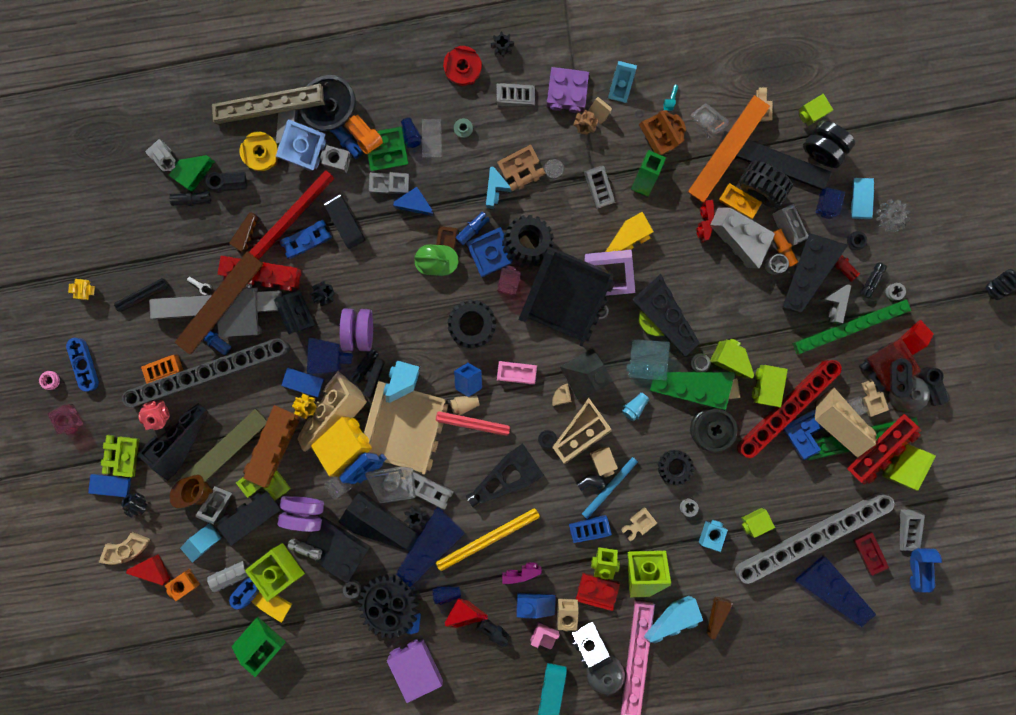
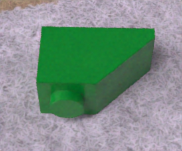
M207 155L181 159L178 163H175V168L170 171L169 176L188 190L194 192L215 161Z

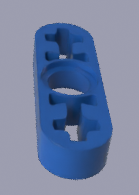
M71 338L66 344V349L78 387L82 391H94L98 387L99 381L87 343L82 338ZM76 343L80 344L78 350L73 349V346H75ZM81 359L87 362V367L84 370L78 367V362ZM88 372L90 373V374H86V376H82V375H81V373H88ZM87 379L92 381L89 386H85Z

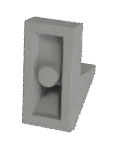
M851 285L841 286L819 300L833 304L828 314L830 323H843Z

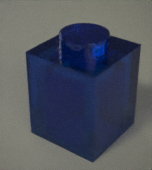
M827 187L821 190L816 213L821 214V217L826 219H833V217L840 215L845 192Z

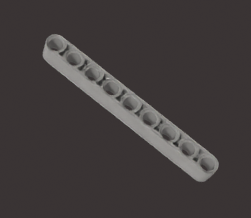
M881 493L874 494L741 562L736 566L735 574L742 582L747 584L753 583L889 513L894 508V500L890 496ZM884 498L885 504L883 507H880V500ZM865 507H867L868 513L867 515L863 516L862 511ZM850 516L851 522L846 525L845 519ZM834 525V531L829 534V526ZM813 534H817V540L815 542H811V536ZM800 542L799 550L794 551V545ZM783 551V557L777 560V553ZM762 560H766V566L762 569L759 568V563ZM749 569V575L742 577L743 570Z

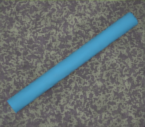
M632 457L582 513L586 519L591 516L638 463L637 460Z

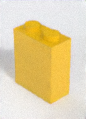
M341 417L311 445L329 477H339L348 466L357 460L359 455L364 452L368 453L372 449L369 444V438L361 431L358 421L354 418Z

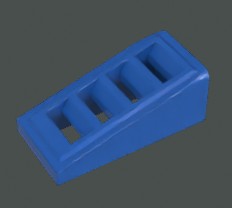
M606 515L569 524L573 543L612 535ZM599 522H602L604 531H600ZM591 524H595L597 533H593ZM587 525L589 535H585L583 526ZM576 527L580 528L581 537H578Z

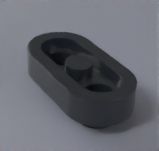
M904 358L896 359L890 365V390L898 398L909 396L913 390L912 365ZM898 365H901L903 367L902 372H899L897 370ZM899 384L903 386L902 392L897 389Z

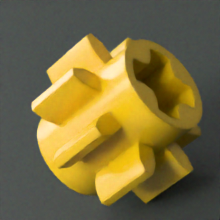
M75 279L74 284H69L68 293H73L74 299L89 300V295H94L95 286H91L89 280Z
M302 394V398H295L296 400L292 405L296 410L294 414L304 419L314 415L317 408L314 403L315 398L309 397L306 394Z

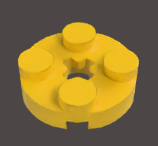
M253 132L241 143L240 157L252 170H269L278 163V158L275 157L278 144L271 136L264 132ZM258 147L264 150L262 156L255 154V151H258Z

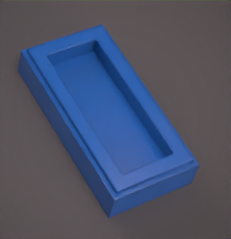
M287 368L281 386L319 397L325 379Z
M90 474L88 494L125 497L130 492L131 477Z

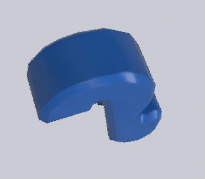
M917 548L913 550L910 556V566L913 574L910 577V585L914 592H933L935 589L934 563H942L940 553L934 548Z

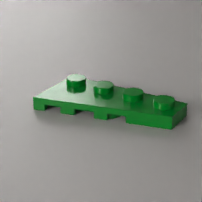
M654 372L650 391L726 410L735 372Z

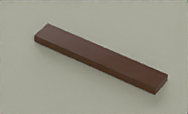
M247 251L174 343L191 355L264 264Z

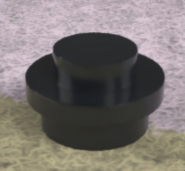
M551 430L541 432L538 437L539 445L544 449H552L557 442L556 434Z

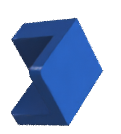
M466 363L454 371L455 389L470 397L482 389V373L477 367Z

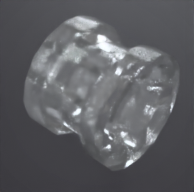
M861 396L847 401L859 416L868 411L867 407L862 403L863 399Z

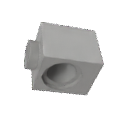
M326 145V149L321 153L320 161H322L321 164L325 168L347 174L352 155L349 151ZM339 155L338 162L331 163L332 156Z

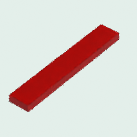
M327 170L324 171L249 252L257 259H260L335 178Z

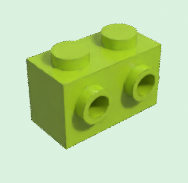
M760 365L755 374L757 385L752 391L753 403L781 407L788 369Z

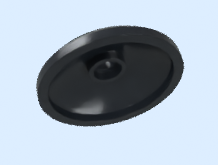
M324 75L314 79L307 85L321 84L323 86L324 105L300 109V113L305 122L312 128L320 131H331L343 126L352 116L356 105V97L352 87L346 80L335 75Z

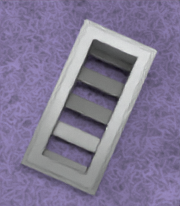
M497 84V106H535V86ZM503 91H506L507 99L503 98ZM510 91H514V99H510ZM518 91H522V100L518 99ZM525 91H529V100L525 99Z
M599 166L584 171L596 208L615 203L605 167ZM600 173V177L592 179V175ZM603 181V184L594 186V183ZM602 188L606 189V191L598 194L596 192L597 190ZM608 195V199L599 201L598 198Z
M902 509L900 512L901 551H913L914 549L921 548L925 515L920 510ZM907 540H912L914 543H907Z

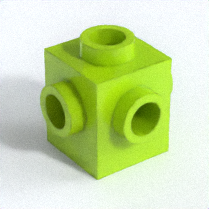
M598 547L596 557H592L591 568L594 569V577L602 579L614 578L615 572H619L620 561L617 560L618 550Z

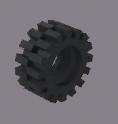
M669 450V452H665L659 458V468L657 469L660 477L671 485H683L694 474L692 473L694 470L693 460L690 459L688 454L680 450ZM673 460H679L682 463L683 470L680 474L673 475L670 473L669 464Z

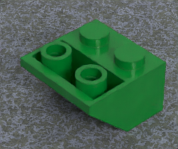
M257 617L231 647L240 665L256 677L286 641Z

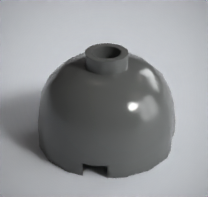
M912 376V393L907 397L898 398L889 390V402L895 410L903 413L918 412L928 404L930 399L928 385L922 379ZM899 384L897 389L902 392L903 386Z
M611 654L613 662L594 672L589 667L586 671L589 685L594 691L602 695L616 693L621 689L625 679L622 663Z

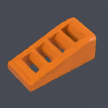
M177 354L141 367L146 384L184 371ZM171 361L174 371L170 370L168 362ZM161 364H164V365H165V368H166V371H167L166 374H164V371H163V368H162V365H161ZM155 366H158L161 376L157 375ZM150 368L154 376L153 379L150 378L148 369Z

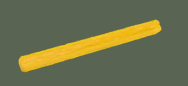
M534 508L436 562L438 569L443 571L540 517L538 511Z

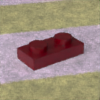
M872 532L853 539L869 575L873 576L889 568Z

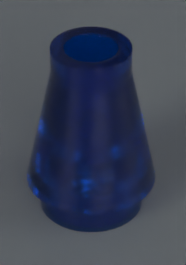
M411 118L403 119L401 125L404 144L408 148H415L422 143V136Z
M437 586L436 589H432L434 605L439 604L440 606L461 598L460 587Z

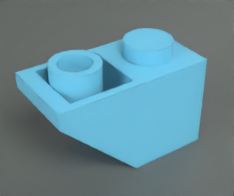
M397 361L395 367H391L389 373L391 381L390 384L386 383L383 395H386V402L391 403L414 391L419 376V366Z

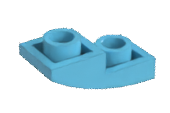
M854 178L852 182L853 199L851 202L852 219H872L874 178Z

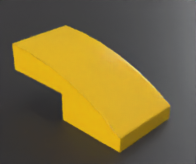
M260 592L251 601L263 612L281 623L292 606V603L277 595L267 602Z

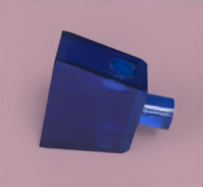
M309 338L307 374L341 371V364H352L353 355L349 352H342L340 344Z

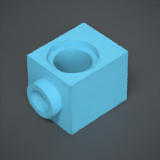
M712 520L711 523L705 521L699 544L721 552L728 530L719 521ZM712 530H717V537L714 539H710V532Z

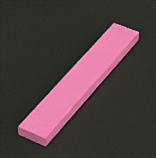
M635 601L620 715H641L650 642L644 638V635L652 627L655 604L651 602Z

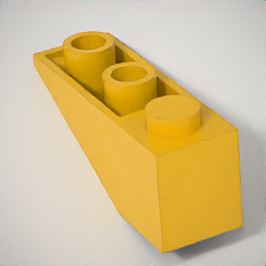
M643 212L624 222L605 252L631 250L634 248L633 244L638 241L642 244L651 239L649 235L654 231Z

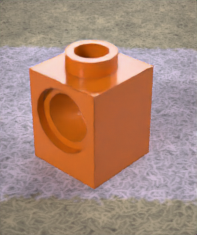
M188 569L165 585L166 592L176 602L199 586L200 582L191 569ZM178 582L184 584V590L178 587Z

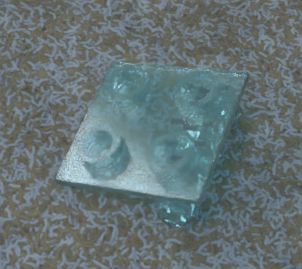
M632 340L630 364H627L629 378L667 381L670 342Z

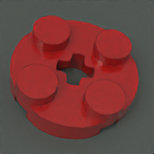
M458 46L446 54L443 67L449 81L459 86L474 84L479 78L482 63L474 49L468 46ZM465 62V65L468 67L467 69L460 70L457 65Z

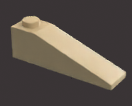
M337 372L325 386L323 399L321 402L317 401V408L313 417L307 419L297 438L302 450L305 452L341 417H355L367 403L361 390L340 372Z

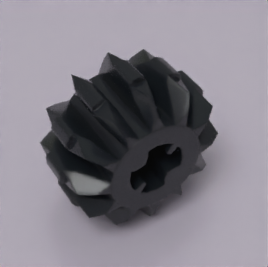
M1008 269L987 284L985 289L988 291V294L995 300H1000L1016 288V272L1013 269Z

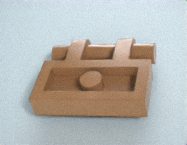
M531 145L497 162L505 180L513 177L515 181L509 184L511 191L524 188V185L532 181L536 182L540 180L539 177L546 174L543 168L535 170L534 165L540 163ZM528 169L530 174L520 178L519 173Z

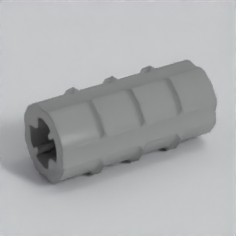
M241 561L208 576L207 582L212 592L215 593L248 578L249 576L245 572L249 567L245 561Z

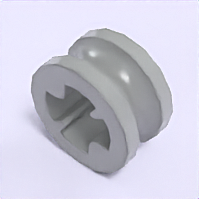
M894 283L886 288L885 293L890 300H900L906 295V288L901 283ZM894 287L895 289H899L897 295L892 294V292L894 291Z
M687 498L681 502L680 510L685 516L693 517L697 514L699 507L694 500ZM687 503L689 505L693 503L692 512H690L689 510L688 513L685 512L687 510V508L685 507Z

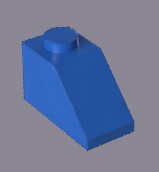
M517 593L516 617L541 618L555 615L556 595Z

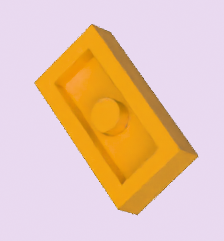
M730 183L718 200L751 220L762 204L761 201Z

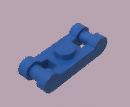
M324 220L318 221L314 225L279 241L286 250L287 259H291L332 239L330 232H327L325 228L326 223ZM319 231L321 236L316 238L314 232ZM294 242H296L298 245V247L295 249H293L291 245Z

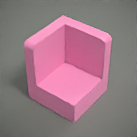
M538 622L530 642L532 646L537 648L541 645L552 649L560 634L559 631Z

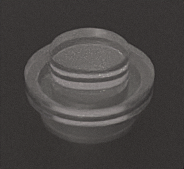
M551 159L546 163L545 173L548 177L555 179L562 175L564 167L561 161Z

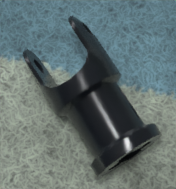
M487 619L480 621L476 627V631L483 632L489 637L490 641L497 643L501 647L507 646L510 636L500 625H495Z

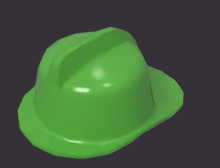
M424 245L419 248L414 257L417 270L426 275H449L455 271L459 262L456 251L445 245Z

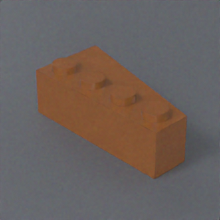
M273 406L258 444L252 451L251 461L244 468V479L264 488L269 487L301 418L278 406Z

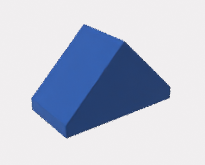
M417 187L394 201L393 206L395 209L433 216L431 207Z

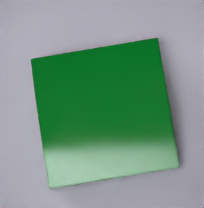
M402 127L377 131L383 140V144L367 154L370 170L376 171L408 165Z

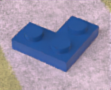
M816 409L790 422L783 429L803 461L821 451L811 436L823 429L815 421Z

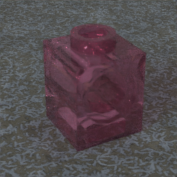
M512 266L502 268L497 292L516 296L521 272L517 271L518 268Z
M73 404L63 405L47 413L57 434H73L78 431L77 427L83 425ZM65 417H67L69 420L67 425H65L64 423Z

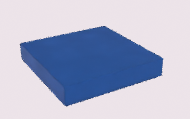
M501 227L466 242L481 278L513 264V260H508L506 257L508 253L503 252L504 246H502L504 233Z

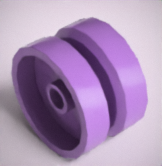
M343 309L340 318V345L342 351H353L356 343L359 351H371L373 341L372 310L360 309L357 315L354 309Z
M283 496L281 497L280 508L286 512L279 514L277 525L290 530L319 531L322 519L316 515L323 513L325 502L307 497Z

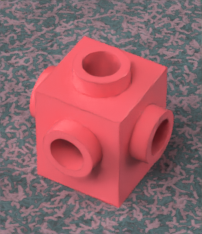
M164 400L145 403L138 417L146 430H158L165 426L170 414Z

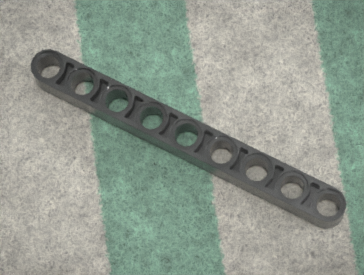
M273 339L127 390L122 396V402L127 407L143 406L147 402L157 401L288 354L290 346L285 340ZM279 342L283 345V350L280 353L275 350V346ZM260 349H263L265 352V356L262 359H259L257 356ZM242 355L247 359L243 366L239 362ZM223 362L228 364V369L225 372L221 368ZM206 368L210 370V376L208 378H206L203 374ZM188 374L192 377L190 384H187L185 380ZM169 381H172L174 385L171 391L167 386ZM151 387L155 389L153 397L149 393ZM133 394H136L137 401L135 403H133L131 399Z

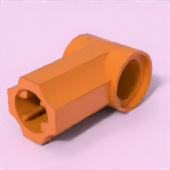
M353 115L345 123V127L355 137L360 149L365 154H369L383 144L379 133L374 129L371 130L359 115Z

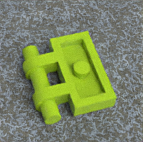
M106 435V442H103V449H105L104 458L101 459L102 474H110V468L114 467L113 475L135 477L140 439L120 436L116 444L114 443V435ZM113 450H116L115 461L112 460Z

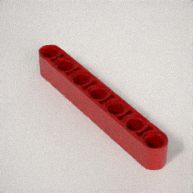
M835 360L821 362L782 400L781 407H775L737 444V452L747 458L756 456L839 376L842 370L840 363ZM828 364L833 366L831 374L827 372ZM815 377L819 379V385L817 387L813 385V379ZM802 390L806 393L804 400L799 398V393ZM787 404L792 406V411L789 414L785 411ZM774 417H777L779 421L776 427H773L771 424ZM763 430L765 433L764 439L759 440L757 436L758 432ZM750 444L751 451L745 454L744 446Z

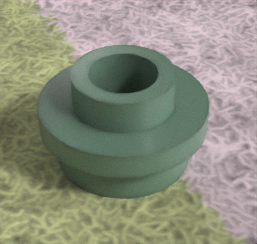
M462 118L455 122L454 132L458 137L466 138L471 135L473 126L468 119ZM466 125L467 129L462 131L460 130V126Z

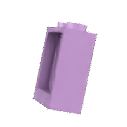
M632 250L585 254V262L593 265L625 263L626 283L614 284L612 291H607L605 296L635 293Z

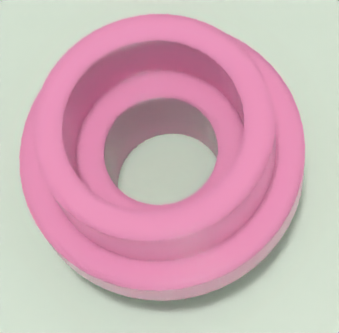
M46 371L40 376L39 383L42 388L53 390L58 387L60 378L57 373ZM50 377L52 378L51 384L48 382Z

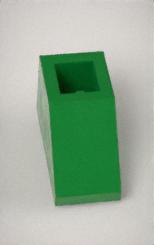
M648 150L631 190L649 197L666 157Z

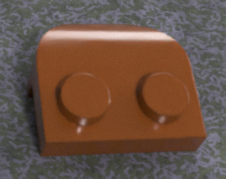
M668 110L660 111L657 115L639 124L654 153L659 155L672 151L684 141L686 127L683 120L677 114L672 115L668 113Z

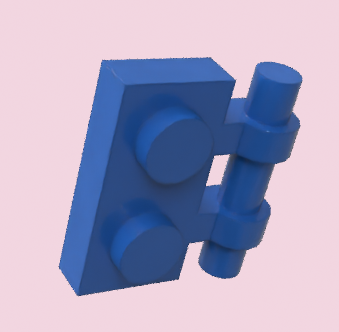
M364 452L358 456L352 465L345 469L339 478L342 483H362L371 477V473L374 470L381 468L387 458L384 454L378 456L377 454Z

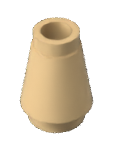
M477 395L454 397L453 400H450L453 414H459V416L480 406Z

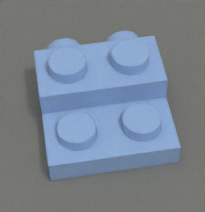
M288 119L275 157L293 163L292 165L308 171H313L314 168L317 169L320 162L319 152L320 150L323 151L326 144L325 134Z

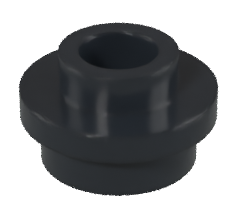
M861 231L852 232L847 239L848 246L853 250L863 249L867 244L866 235ZM854 238L859 239V244H855Z

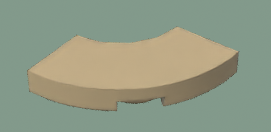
M132 532L120 544L108 543L104 547L99 563L117 565L128 562L144 551L150 539Z

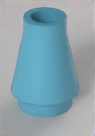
M640 393L624 406L622 413L631 421L639 419L649 398L645 394Z

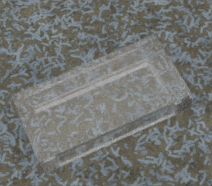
M422 119L423 159L442 158L441 119Z

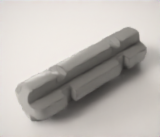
M296 539L289 541L288 549L295 550L297 553L309 556L314 560L321 558V549L314 548L303 542L300 543Z

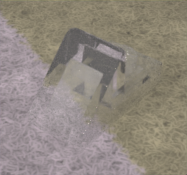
M706 103L691 114L692 120L704 129L706 138L715 136L730 124L725 117Z

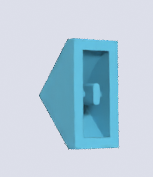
M209 523L190 537L180 549L193 563L217 543L222 536Z

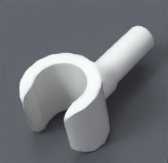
M191 277L187 278V281L199 288L201 294L209 295L203 291V288L208 286L212 289L210 284H202Z

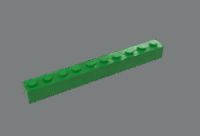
M907 299L792 344L796 354H801L909 312L911 308Z

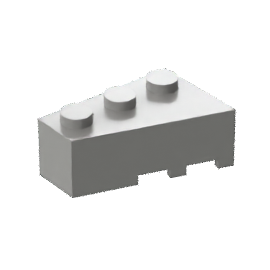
M718 208L710 224L721 239L729 244L734 254L742 259L746 268H760L775 233L732 208Z

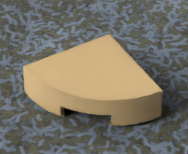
M568 383L560 386L555 391L552 399L553 406L572 402Z

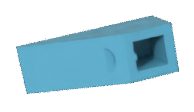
M687 596L672 602L647 631L644 638L650 643H657L662 641L665 636H674L679 634L682 629L698 626V623L703 621L696 599Z

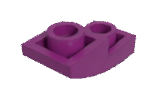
M530 562L522 565V573H518V570H506V573L502 575V584H513L530 580L541 574V566Z

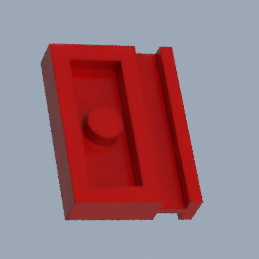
M582 573L575 600L613 611L620 583Z

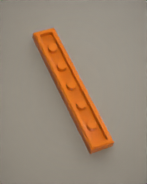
M755 95L752 97L687 193L704 203L770 105Z

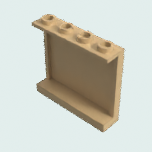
M378 381L364 431L372 447L368 453L377 454L378 456L384 454L387 458L384 462L419 471L425 475L427 470H431L433 460L430 457L432 452H436L438 441H435L437 433L441 434L444 424L436 421V414L439 411L447 413L449 404H446L447 399L413 391L388 403L386 402V395H383L386 382Z

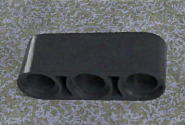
M340 192L323 201L327 212L348 249L366 241Z

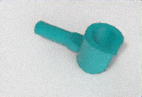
M678 85L673 86L670 99H664V110L672 111L674 109Z

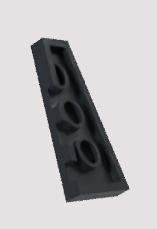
M659 274L632 301L681 354L686 357L700 342L682 314V310L677 305L663 276Z

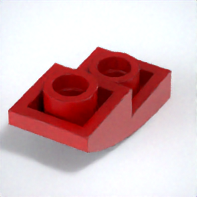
M713 200L705 201L702 207H700L701 217L705 221H701L698 224L696 233L698 239L701 238V243L708 241L713 228L710 224L714 218Z

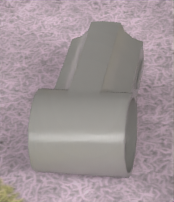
M158 139L145 151L163 172L172 171L175 168L176 160L171 155L172 150L161 139Z

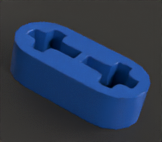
M246 578L230 596L229 602L232 608L242 609L247 607L260 592L255 584L253 585L254 589L248 590L251 587L250 583H252L250 578ZM243 596V597L241 598V600H240L241 603L238 604V603H237V602L239 601L238 597Z

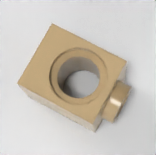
M608 446L590 453L599 476L608 477L614 474V470L618 469Z
M558 599V630L577 631L578 600Z

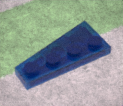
M437 506L422 533L416 539L411 551H409L397 570L396 575L399 578L402 577L405 583L409 582L408 586L411 587L465 532Z
M824 555L795 579L796 582L861 627L876 615Z

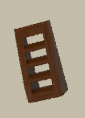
M249 212L229 244L246 253L258 216Z
M714 597L706 632L711 639L715 640L732 608L733 603L729 599Z

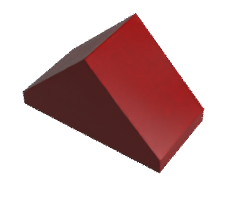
M919 320L892 345L904 359H907L927 347L934 334L922 320Z
M159 554L126 571V574L162 586L170 581V576Z
M458 599L445 621V626L459 628L487 620L488 616L470 601Z

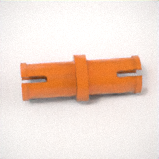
M782 228L774 231L773 239L778 247L777 252L787 257L789 261L788 267L797 264L799 261L791 249L792 244L788 243Z

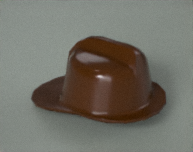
M199 474L186 477L177 481L172 487L169 496L170 503L175 508L202 505L206 502L209 495L213 493V490Z

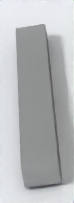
M256 292L257 312H277L278 309L274 299L281 297L282 292ZM212 295L150 299V319L195 317Z

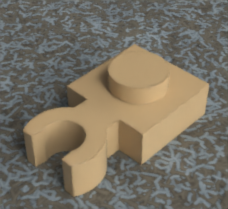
M644 507L630 518L633 524L625 525L621 530L623 533L627 530L632 531V534L628 537L629 541L636 537L638 531L643 535L655 526L657 522Z

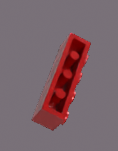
M220 256L217 275L223 276L224 280L240 259ZM262 262L264 265L248 283L254 285V282H259L261 286L273 288V285L280 286L281 290L292 291V288L299 289L302 270L295 267Z
M903 414L876 440V445L860 455L847 470L864 485L872 483L877 478L876 473L881 469H887L892 463L890 460L895 455L899 457L906 450L905 446L910 441L914 443L921 436L920 432L922 430L909 417Z

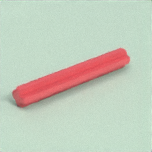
M440 411L436 414V421L440 423L505 436L509 435L510 426Z

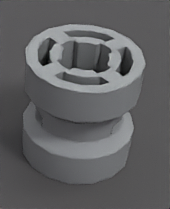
M782 254L769 257L765 262L766 271L772 275L786 271L789 266L787 257Z

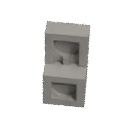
M392 172L389 174L369 173L368 193H408L409 174Z

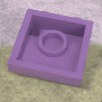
M551 67L546 107L556 111L569 109L572 113L584 111L589 72Z

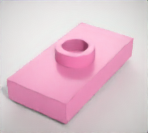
M499 361L497 380L535 384L537 365Z

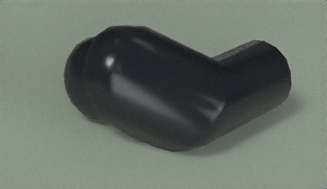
M589 474L576 483L581 491L589 485L597 487L598 490L606 486L604 478L594 474Z

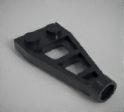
M522 443L507 453L477 488L466 495V498L475 509L481 503L531 485L543 477L544 474ZM508 465H514L520 473V479L512 483H506L502 478V472ZM493 478H498L502 488L494 493H489L486 485ZM475 494H478L480 496L479 501L476 498Z

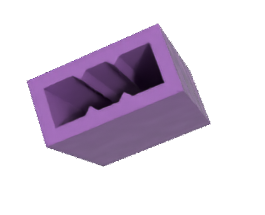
M415 639L409 642L407 647L403 649L399 647L390 652L387 663L406 703L442 686L443 679L424 639L420 641Z

